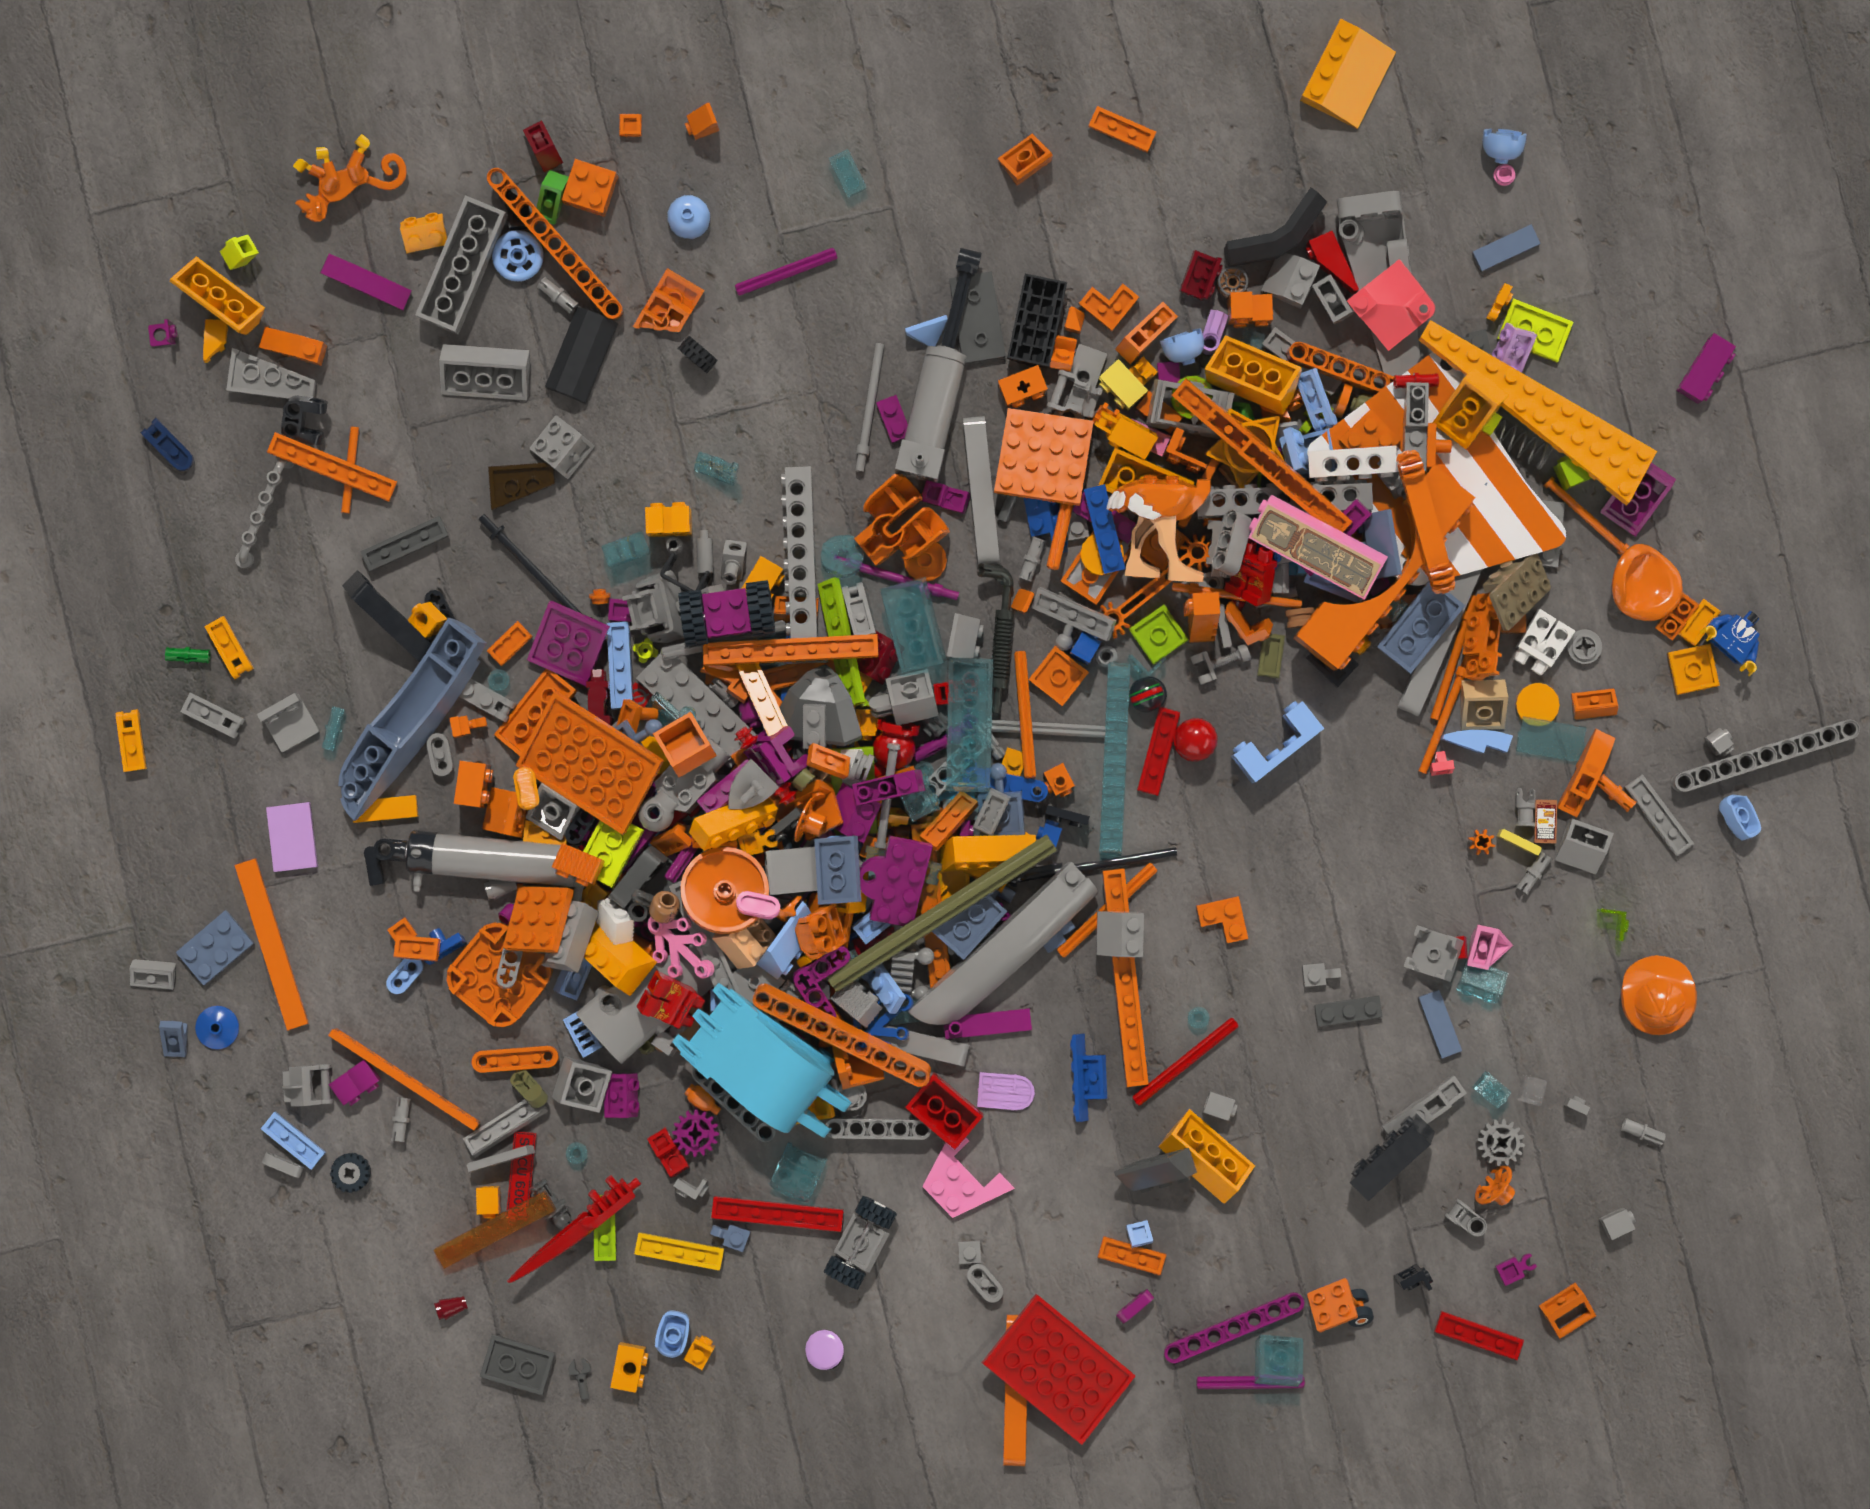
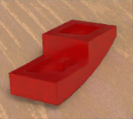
M666 1128L647 1139L671 1178L690 1167Z

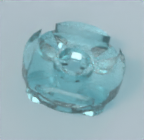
M839 535L828 539L822 545L820 555L823 569L829 574L837 575L838 578H848L855 575L860 570L864 558L863 549L851 535ZM839 553L847 555L845 561H842L841 558L837 559Z

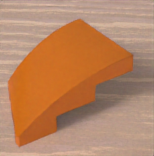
M667 268L633 327L680 332L705 290Z

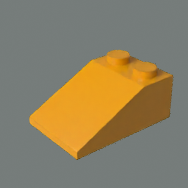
M1474 368L1463 378L1432 423H1437V428L1467 450L1509 394Z

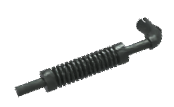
M980 563L977 569L985 571H977V575L979 577L994 578L995 581H1000L1001 586H1003L1001 610H996L995 612L996 625L994 627L996 629L994 631L996 633L993 634L995 636L993 637L995 640L993 644L995 645L992 646L994 648L992 650L994 652L992 654L993 657L991 658L993 660L991 662L992 670H990L992 673L990 677L992 678L989 679V688H994L992 713H1000L1002 689H1008L1009 681L1007 680L1009 678L1007 675L1009 671L1007 670H1010L1008 667L1010 663L1008 662H1010L1011 637H1013L1011 634L1013 633L1011 630L1013 626L1011 625H1014L1012 621L1015 615V611H1010L1011 588L1014 587L1011 573L1003 568L1002 565L997 564L995 566Z

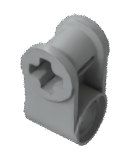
M1457 1198L1454 1207L1444 1216L1471 1235L1482 1236L1487 1230L1486 1221ZM1475 1220H1479L1482 1224V1228L1478 1232L1471 1230V1223Z

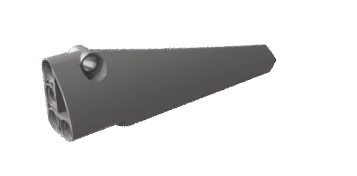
M1387 191L1337 199L1339 232L1342 236L1359 290L1399 259L1411 272L1402 197L1399 191ZM1348 226L1355 227V233L1351 236L1344 234V230ZM1418 329L1413 331L1390 351L1386 349L1371 331L1384 373L1391 376L1402 375L1421 361Z
M776 898L780 903V908L790 901L788 899ZM775 917L768 926L774 932L784 922ZM694 944L686 945L702 961ZM723 952V954H724V956H725V958H726V960H727V963H728L730 969L732 970V969L735 967V965L730 961V959H729V958L725 955V953ZM679 953L683 973L674 979L693 987L696 993L703 996L714 986L710 977L699 978L695 974V967ZM668 955L666 961L656 963L631 996L614 985L612 987L604 985L599 987L595 991V997L576 1013L592 1034L621 1064L654 1034L662 1033L670 1026V1024L654 1017L642 1015L636 1007L645 989L649 991L647 986L656 970L669 976L670 955ZM674 967L673 971L677 974V969ZM611 996L609 1000L603 1001L604 997Z

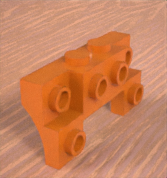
M1491 592L1477 594L1474 612H1468L1463 655L1468 656L1465 678L1472 681H1480L1489 676L1499 675V671H1496L1498 657H1502V654L1498 652L1501 624L1489 597Z

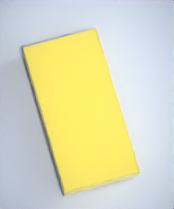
M1505 829L1499 830L1496 836L1535 856H1539L1542 850L1540 846Z

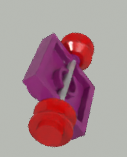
M746 726L735 733L737 737L734 741L740 740L742 743L740 749H746L744 754L749 760L752 759L779 786L773 793V796L780 797L779 804H789L796 798L794 795L797 791H791L789 789L791 783L786 782L791 778L788 774V768L779 761L775 755L774 748L770 744H767V742L755 744L758 735L752 736L750 733L753 729L752 727L749 729Z

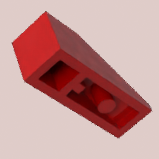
M1333 230L1309 240L1307 243L1308 247L1305 248L1309 259H1313L1315 264L1320 265V268L1327 274H1331L1333 279L1352 294L1357 293L1359 288Z

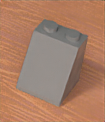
M815 847L764 852L769 895L817 891Z

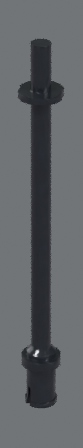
M485 514L478 519L492 533L489 539L492 541L497 538L561 605L581 613L503 533L505 529L503 525L498 528Z

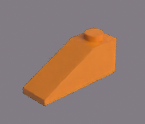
M1162 302L1124 337L1115 350L1131 364L1178 316Z
M265 327L259 348L322 366L327 345L322 341Z

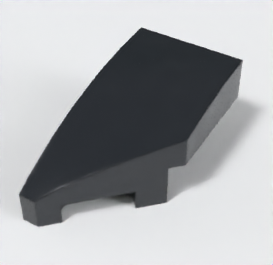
M510 189L506 197L508 200L513 201L517 198V195ZM506 204L510 231L528 229ZM528 205L521 209L523 217L530 216Z

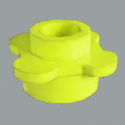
M645 638L644 642L636 643L633 646V651L637 652L641 663H646L651 657L655 658L658 656V650L654 648L653 642L648 638Z

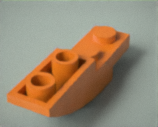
M1595 728L1575 766L1577 769L1557 804L1558 809L1578 817L1586 800L1590 799L1612 750L1615 737Z

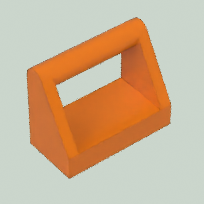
M1576 1283L1539 1305V1308L1559 1339L1596 1317L1585 1294ZM1583 1303L1587 1312L1559 1329L1555 1320Z

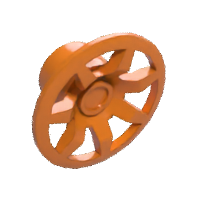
M814 797L808 800L800 815L794 835L795 842L800 841L804 832L820 837L824 831L827 816L813 811L815 805Z
M1502 1165L1490 1172L1495 1173L1494 1180L1488 1175L1485 1179L1489 1186L1481 1187L1479 1185L1477 1187L1475 1200L1479 1204L1484 1205L1495 1200L1499 1205L1503 1206L1513 1198L1515 1189L1509 1185L1512 1178V1170L1510 1167Z

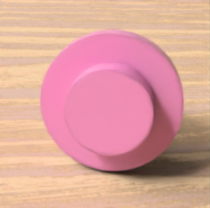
M1508 164L1499 165L1494 171V180L1501 186L1510 185L1515 179L1513 167Z

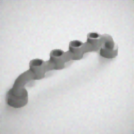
M277 457V463L273 471L267 474L268 484L265 491L260 492L258 496L259 506L250 515L252 523L249 530L242 534L243 544L240 552L235 557L236 564L243 569L250 568L254 563V557L249 553L251 545L257 541L256 533L259 526L265 522L264 514L268 505L274 500L273 492L276 485L282 481L281 473L283 468L290 469L294 466L293 463ZM277 474V480L272 482V475ZM268 494L269 500L264 502L263 496ZM257 514H260L261 519L256 522L254 518ZM251 534L252 540L247 542L246 537Z

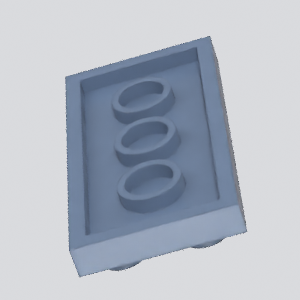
M1428 581L1376 647L1411 674L1465 605L1449 592L1436 594L1432 591Z

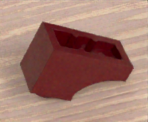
M542 120L523 129L544 172L554 169L563 163Z

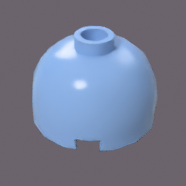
M1484 129V151L1488 156L1495 158L1496 163L1508 164V160L1516 159L1523 152L1527 134L1521 135L1522 132L1507 129H1498L1496 133H1491L1492 129Z
M684 195L677 198L670 205L667 212V221L671 230L677 236L695 239L708 229L710 212L707 205L700 198L693 195Z
M1198 328L1190 333L1183 332L1160 341L1165 356L1170 361L1175 363L1182 362L1183 366L1194 363V358L1202 353L1204 337L1201 328Z

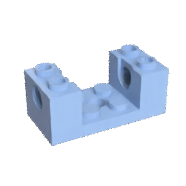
M1303 701L1300 703L1292 702L1284 709L1285 714L1282 716L1297 737L1295 735L1291 736L1282 743L1285 746L1279 751L1277 748L1266 756L1267 761L1252 742L1246 744L1243 741L1232 749L1234 752L1231 756L1251 783L1257 782L1324 729Z

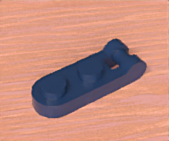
M155 418L151 422L152 425L148 429L144 428L140 433L173 467L180 471L189 470L194 463L193 455ZM159 430L162 434L156 439L153 435Z

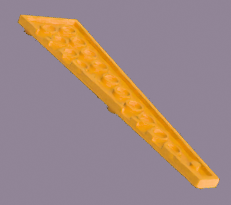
M1429 321L1419 338L1422 344L1445 360L1455 370H1460L1465 375L1474 368L1509 394L1501 407L1545 442L1551 444L1559 453H1564L1568 456L1574 465L1583 468L1594 481L1597 479L1606 487L1605 489L1623 504L1626 506L1629 504L1657 452L1656 450L1435 322Z

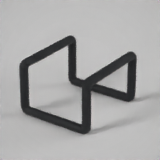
M672 552L662 568L660 576L680 587L685 592L694 591L665 575V572L671 570L677 560V555ZM709 571L704 573L696 590H702L707 586L712 576Z

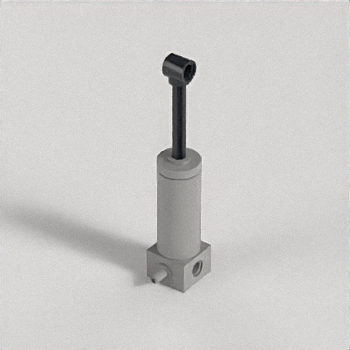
M960 248L956 264V271L959 272L942 345L926 347L904 440L902 439L895 474H903L906 477L938 483L945 454L946 439L967 357L954 349L971 277L977 274L982 255L981 252Z

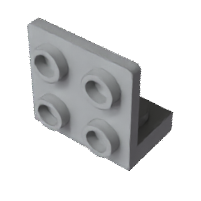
M554 416L530 446V450L565 478L569 479L595 445L561 418Z
M293 693L257 714L260 721L266 724L281 752H285L319 733L315 721L302 698L297 693Z

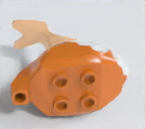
M1145 475L1144 479L1127 483L1114 491L1108 500L1106 509L1111 512L1116 510L1118 513L1130 510L1138 516L1137 524L1132 529L1131 551L1126 564L1125 576L1160 578V568L1143 562L1140 557L1145 538L1156 528L1158 531V543L1167 554L1169 560L1168 580L1203 582V572L1188 567L1179 560L1176 548V522L1188 518L1205 503L1211 492L1210 479H1197L1196 486L1184 480H1179V476H1166V479H1157V476Z

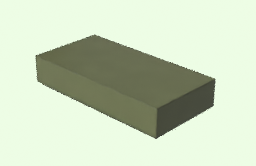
M1270 633V636L1262 641L1257 676L1279 679L1285 635Z

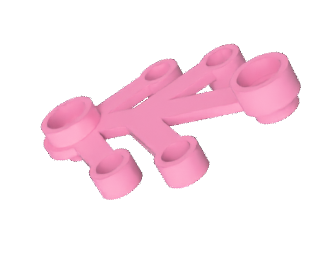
M652 917L649 918V931L655 935L656 950L653 952V958L657 963L667 960L668 954L664 948V938L669 942L671 965L668 967V974L670 977L676 978L683 973L679 953L695 967V974L699 978L704 979L713 975V963L709 960L701 961L685 945H704L707 941L706 935L703 932L693 935H675L669 930L673 928H678L680 931L689 930L692 925L689 918L683 917L669 923L657 922L659 928L656 926V921ZM682 921L686 923L685 928L682 925ZM697 936L701 938V942H698ZM659 952L662 954V959L658 956ZM674 967L677 969V974L673 971Z

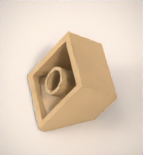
M1505 679L1462 680L1460 691L1461 730L1505 729L1508 704Z

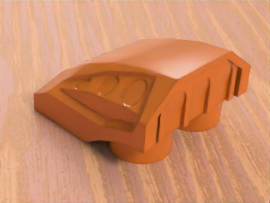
M824 904L806 917L798 919L795 933L801 951L810 959H818L829 952L837 950L848 941L844 935L836 908L837 904Z

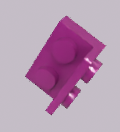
M637 1073L611 1074L604 1096L605 1118L638 1117L639 1080Z

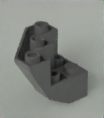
M826 664L806 672L788 690L779 709L787 726H790L795 734L791 740L803 741L804 704L826 705V744L846 746L862 739L861 729L851 696L838 674Z

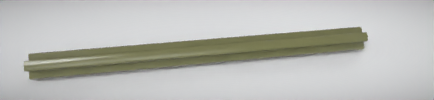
M1047 834L850 960L846 965L827 976L829 983L836 992H839L1057 851L1055 845Z

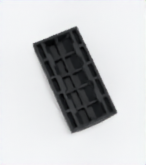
M1025 273L1007 359L1030 366L1050 367L1067 282Z
M577 307L545 388L586 404L618 323L590 310Z

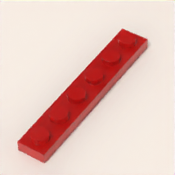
M714 1196L711 1218L841 1232L844 1209Z

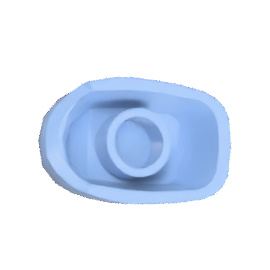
M1730 795L1720 802L1719 810L1729 829L1738 839L1743 841L1760 833V821L1747 796Z
M674 1310L667 1311L663 1315L655 1338V1347L663 1356L674 1358L683 1353L689 1333V1316L686 1313Z

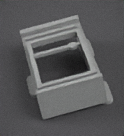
M1159 379L1154 380L1146 421L1148 426L1160 429H1168L1172 426L1199 431V434L1205 437L1221 438L1208 426H1197L1198 418L1195 415L1191 418L1192 424L1160 419L1165 388L1177 389L1181 383ZM1190 381L1204 394L1212 395V400L1227 411L1229 408H1232L1234 393L1204 388L1202 383Z

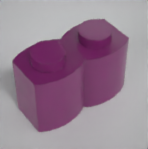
M364 1059L328 1085L343 1106L347 1103L352 1106L361 1099L359 1095L364 1091H367L369 1094L378 1088L377 1082L381 1078L372 1065Z

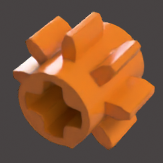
M1484 829L1482 834H1479L1478 830H1474L1475 836L1468 837L1472 841V845L1468 848H1475L1476 855H1479L1481 850L1486 855L1489 854L1488 848L1495 847L1491 843L1494 835H1486L1487 829ZM1478 837L1486 839L1484 848L1477 845V842H1479Z

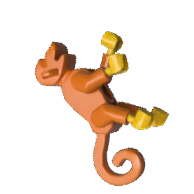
M363 134L354 142L359 148L358 150L354 149L347 167L339 171L335 170L333 161L329 160L328 149L317 147V159H324L323 168L314 164L309 165L303 159H298L293 167L300 173L307 169L309 170L308 174L319 179L318 195L314 196L307 193L306 197L309 201L299 199L295 204L302 210V213H306V218L313 222H321L326 217L327 207L330 202L342 200L359 185L367 183L383 190H393L401 186L405 181L407 173L405 162L395 153L386 154L382 158L381 168L386 175L390 176L393 174V170L389 167L390 162L394 161L399 168L398 177L391 182H386L369 176L368 171L361 166L365 156L364 151L370 145L368 138Z

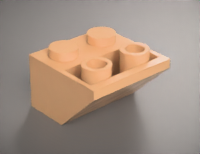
M759 918L745 930L732 934L715 933L712 939L735 967L742 969L755 967L776 935L766 922Z

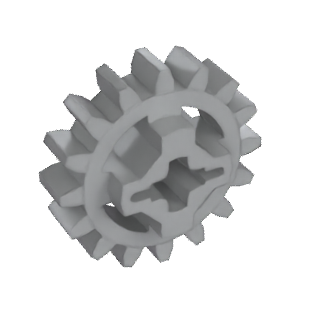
M1503 1118L1500 1123L1493 1119V1125L1485 1123L1487 1129L1485 1131L1480 1129L1479 1132L1483 1135L1476 1139L1482 1144L1477 1149L1484 1150L1481 1156L1483 1158L1489 1156L1487 1162L1492 1163L1495 1160L1497 1166H1500L1501 1161L1506 1166L1509 1165V1159L1516 1162L1515 1155H1522L1519 1147H1525V1144L1520 1142L1524 1135H1518L1520 1127L1512 1128L1514 1125L1512 1121L1506 1125V1120ZM1506 1128L1508 1131L1499 1133L1496 1129ZM1490 1135V1144L1487 1146V1137ZM1498 1138H1505V1140L1503 1141V1147L1499 1145L1496 1146L1498 1144ZM1515 1139L1514 1148L1512 1150L1511 1141ZM1500 1151L1506 1156L1498 1157L1493 1154Z

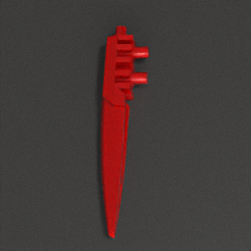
M612 1175L607 1177L605 1182L611 1189L603 1192L604 1195L601 1197L595 1189L591 1190L588 1196L594 1203L586 1206L588 1212L583 1211L575 1220L550 1239L507 1282L513 1283L540 1268L598 1228L636 1197L633 1191L641 1185L640 1181L635 1178L627 1184L621 1178L618 1183Z

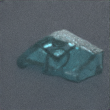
M702 452L698 453L694 471L732 486L736 483L739 470L738 463L732 462L731 464L719 457Z

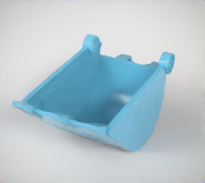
M718 983L712 991L721 1002L709 1016L698 1008L692 1016L701 1026L690 1041L679 1034L672 1041L681 1052L680 1055L707 1080L709 1077L714 1079L742 1106L774 1129L783 1133H789L794 1125L799 1122L825 1138L831 1128H828L818 1120L816 1115L808 1109L816 1097L822 1098L843 1112L852 1104L848 1098L828 1084L834 1076L831 1064L835 1061V1058L825 1049L814 1047L769 1014L755 1007L753 1003L733 989L729 990Z

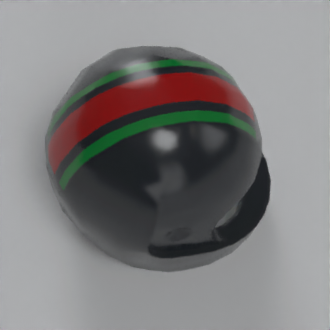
M1145 677L1136 680L1129 690V700L1136 710L1145 713L1160 708L1167 697L1165 685L1155 677Z

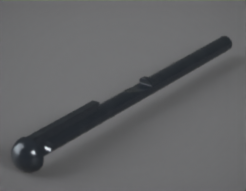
M1173 847L1109 859L1101 858L1102 861L1074 865L1080 872L1177 856V849ZM1063 863L1032 867L1008 883L1013 887H1017L1018 882L1052 877L1063 867Z

